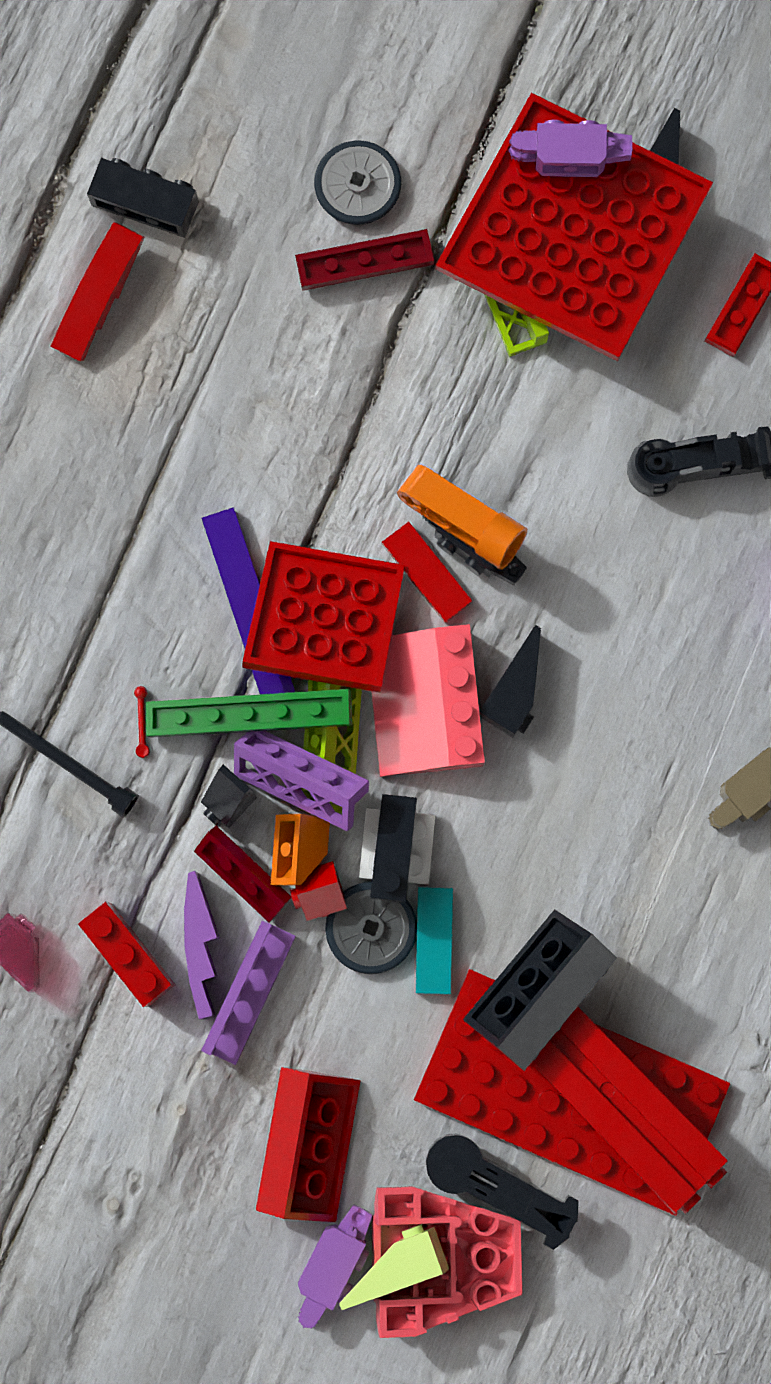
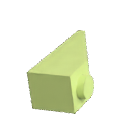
M421 1224L402 1231L403 1239L395 1242L339 1303L341 1310L442 1275L448 1271L449 1267L435 1227L424 1231Z

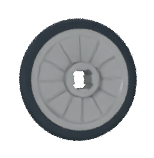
M361 140L344 142L328 151L321 159L314 177L315 193L323 209L336 220L352 225L368 224L384 217L396 204L402 185L401 173L392 155L375 143ZM358 178V180L364 181L363 185L358 187V185L352 184L353 179Z

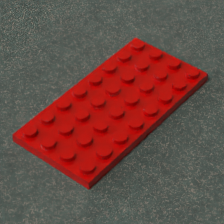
M469 969L413 1100L677 1216V1213L674 1214L636 1172L531 1063L525 1071L522 1070L463 1020L495 981ZM595 1024L708 1140L730 1082Z

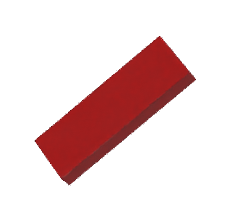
M754 253L704 342L732 357L735 356L771 293L770 261Z
M409 521L382 541L383 547L395 562L405 565L404 573L444 623H447L472 603L471 598Z

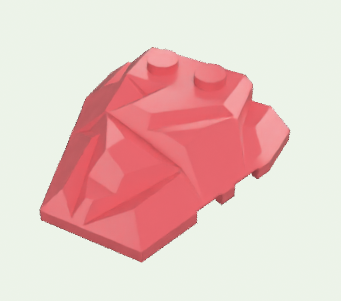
M413 1186L376 1188L375 1214L372 1216V1267L395 1242L403 1239L402 1231L421 1224L424 1231L435 1227L449 1270L442 1275L373 1299L376 1303V1321L380 1338L417 1337L427 1333V1329L445 1322L448 1324L459 1320L460 1316L475 1310H485L522 1295L521 1221Z

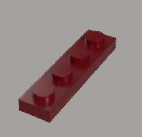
M427 229L295 255L302 291L434 265Z

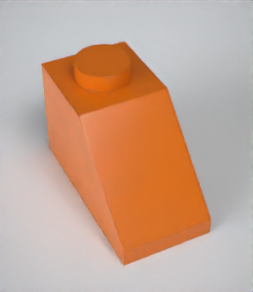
M305 814L276 815L271 885H301L328 854L329 822L317 816Z

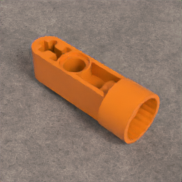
M417 465L397 491L398 497L406 505L474 548L477 555L499 569L505 568L511 562L527 535L528 529L503 512L498 513L423 465Z

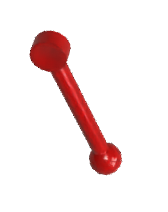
M138 686L134 690V695L138 699L139 745L136 747L135 752L140 758H146L150 754V749L146 745L144 698H146L148 692L144 686Z

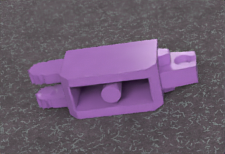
M548 120L545 123H538L537 131H516L515 134L513 133L511 140H509V144H511L509 152L511 159L515 161L536 162V170L542 176L598 177L604 171L606 163L631 160L633 141L632 135L607 132V124H599L592 120L581 121L579 124H564L560 120Z
M353 1204L339 1225L333 1224L325 1227L299 1278L298 1287L300 1293L306 1296L298 1316V1322L301 1323L303 1328L312 1329V1327H316L326 1307L333 1311L336 1303H340L353 1287L352 1284L348 1283L353 1270L355 1269L360 1272L370 1253L364 1250L367 1242L365 1236L372 1213L360 1206Z

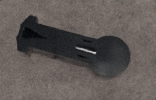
M768 426L758 427L754 434H748L745 437L737 436V431L730 432L728 437L718 439L717 434L672 443L661 438L643 441L633 450L628 461L627 475L629 481L638 492L647 496L657 497L669 493L678 483L763 472L764 479H771V430Z
M458 1133L446 1134L436 1139L428 1150L426 1156L427 1174L431 1182L441 1191L451 1194L470 1193L546 1235L543 1244L553 1250L570 1238L569 1235L575 1223L578 1222L579 1201L576 1198L567 1195L563 1201L546 1193L535 1184L525 1182L517 1174L483 1157L475 1142Z

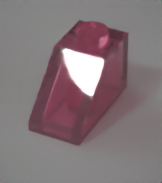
M7 913L0 920V965L29 993H35L40 988L39 937L33 932L36 926L22 913L18 916L13 913Z

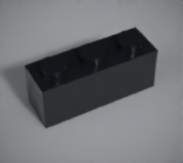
M101 157L87 192L93 207L183 238L186 237L199 203L197 192L191 184L182 180L172 182L163 179L159 173L150 169H143L142 172L131 168L130 164L118 158H112L110 161Z

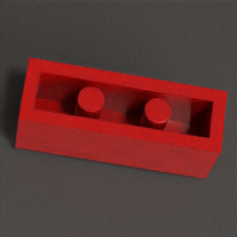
M105 901L78 923L143 1008L152 1005L176 985L112 903Z

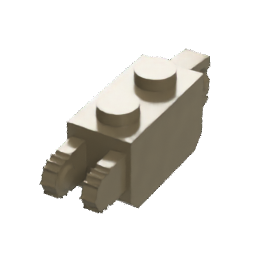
M771 747L763 750L720 786V796L724 801L709 814L710 826L717 830L719 828L723 829V827L729 826L730 823H733L738 818L744 822L751 817L755 822L771 809L767 805L771 801Z

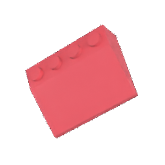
M470 624L437 627L392 635L381 693L371 691L380 777L483 767L485 760Z

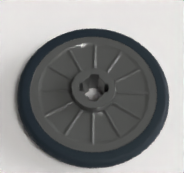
M372 882L356 884L343 891L347 909L329 914L326 917L325 923L326 939L334 956L347 968L363 974L384 973L401 964L411 952L417 934V921L409 901L406 899V903L371 899ZM367 920L379 924L380 927H378L375 936L367 933L364 934L363 929Z

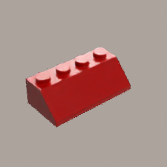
M281 1067L256 1211L282 1219L336 1223L361 1080Z

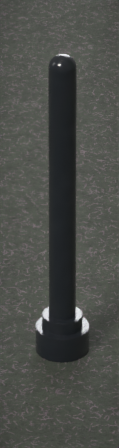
M0 711V726L108 799L107 803L112 806V811L124 818L132 810L139 798L137 793L128 787L124 789L120 786L114 787L6 712Z

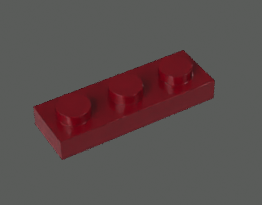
M217 825L207 832L195 848L194 852L268 923L279 914L292 898L280 885H271V877Z

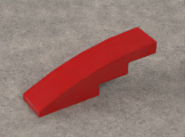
M117 222L112 223L81 279L50 347L78 361L85 360L97 330L102 329L114 299H119L144 241V236Z

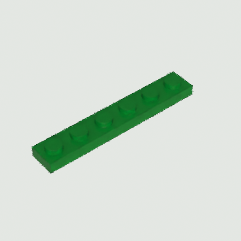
M349 689L146 702V736L150 738L353 726L352 691Z

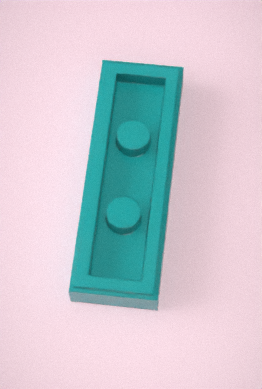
M418 887L415 993L451 994L453 888Z

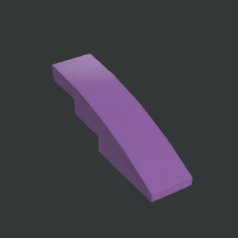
M192 871L188 873L184 905V946L189 983L200 1020L215 1015L205 981L218 977L207 943L220 939L199 873Z

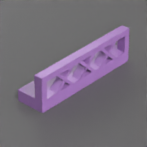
M266 731L247 732L234 743V774L238 778L345 831H349L353 827L354 805L369 792V780ZM246 760L252 763L258 773L246 768ZM272 773L279 776L286 787L278 784ZM300 787L308 790L315 801L308 799ZM330 801L342 807V815L335 812L329 803Z
M263 920L261 921L201 1049L202 1052L208 1055H215L237 1065L296 938L295 935Z

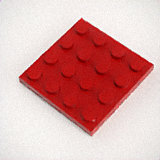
M270 541L242 661V668L381 693L405 565Z

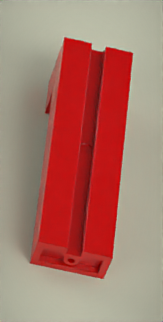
M578 1006L563 1023L561 1029L553 1035L539 1052L537 1058L531 1062L674 1214L680 1209L684 1214L688 1213L701 1200L697 1192L705 1184L712 1189L727 1174L723 1166L728 1160Z

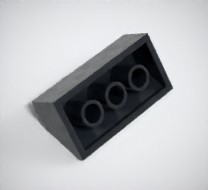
M554 909L463 1020L525 1071L553 1035L561 1029L563 1023L577 1006L584 1001L586 995L600 978L607 973L617 957L592 933Z

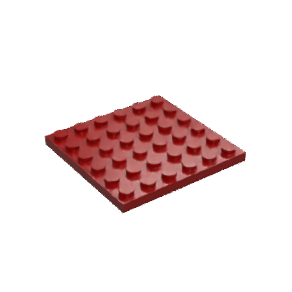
M531 92L437 261L436 270L618 362L710 192L713 182L633 142L631 160L606 163L604 171L598 177L542 176L536 170V162H522V160L518 162V160L511 159L509 152L511 144H509V140H511L512 134H515L516 131H537V124L545 123L548 120H560L564 124H579L587 119Z

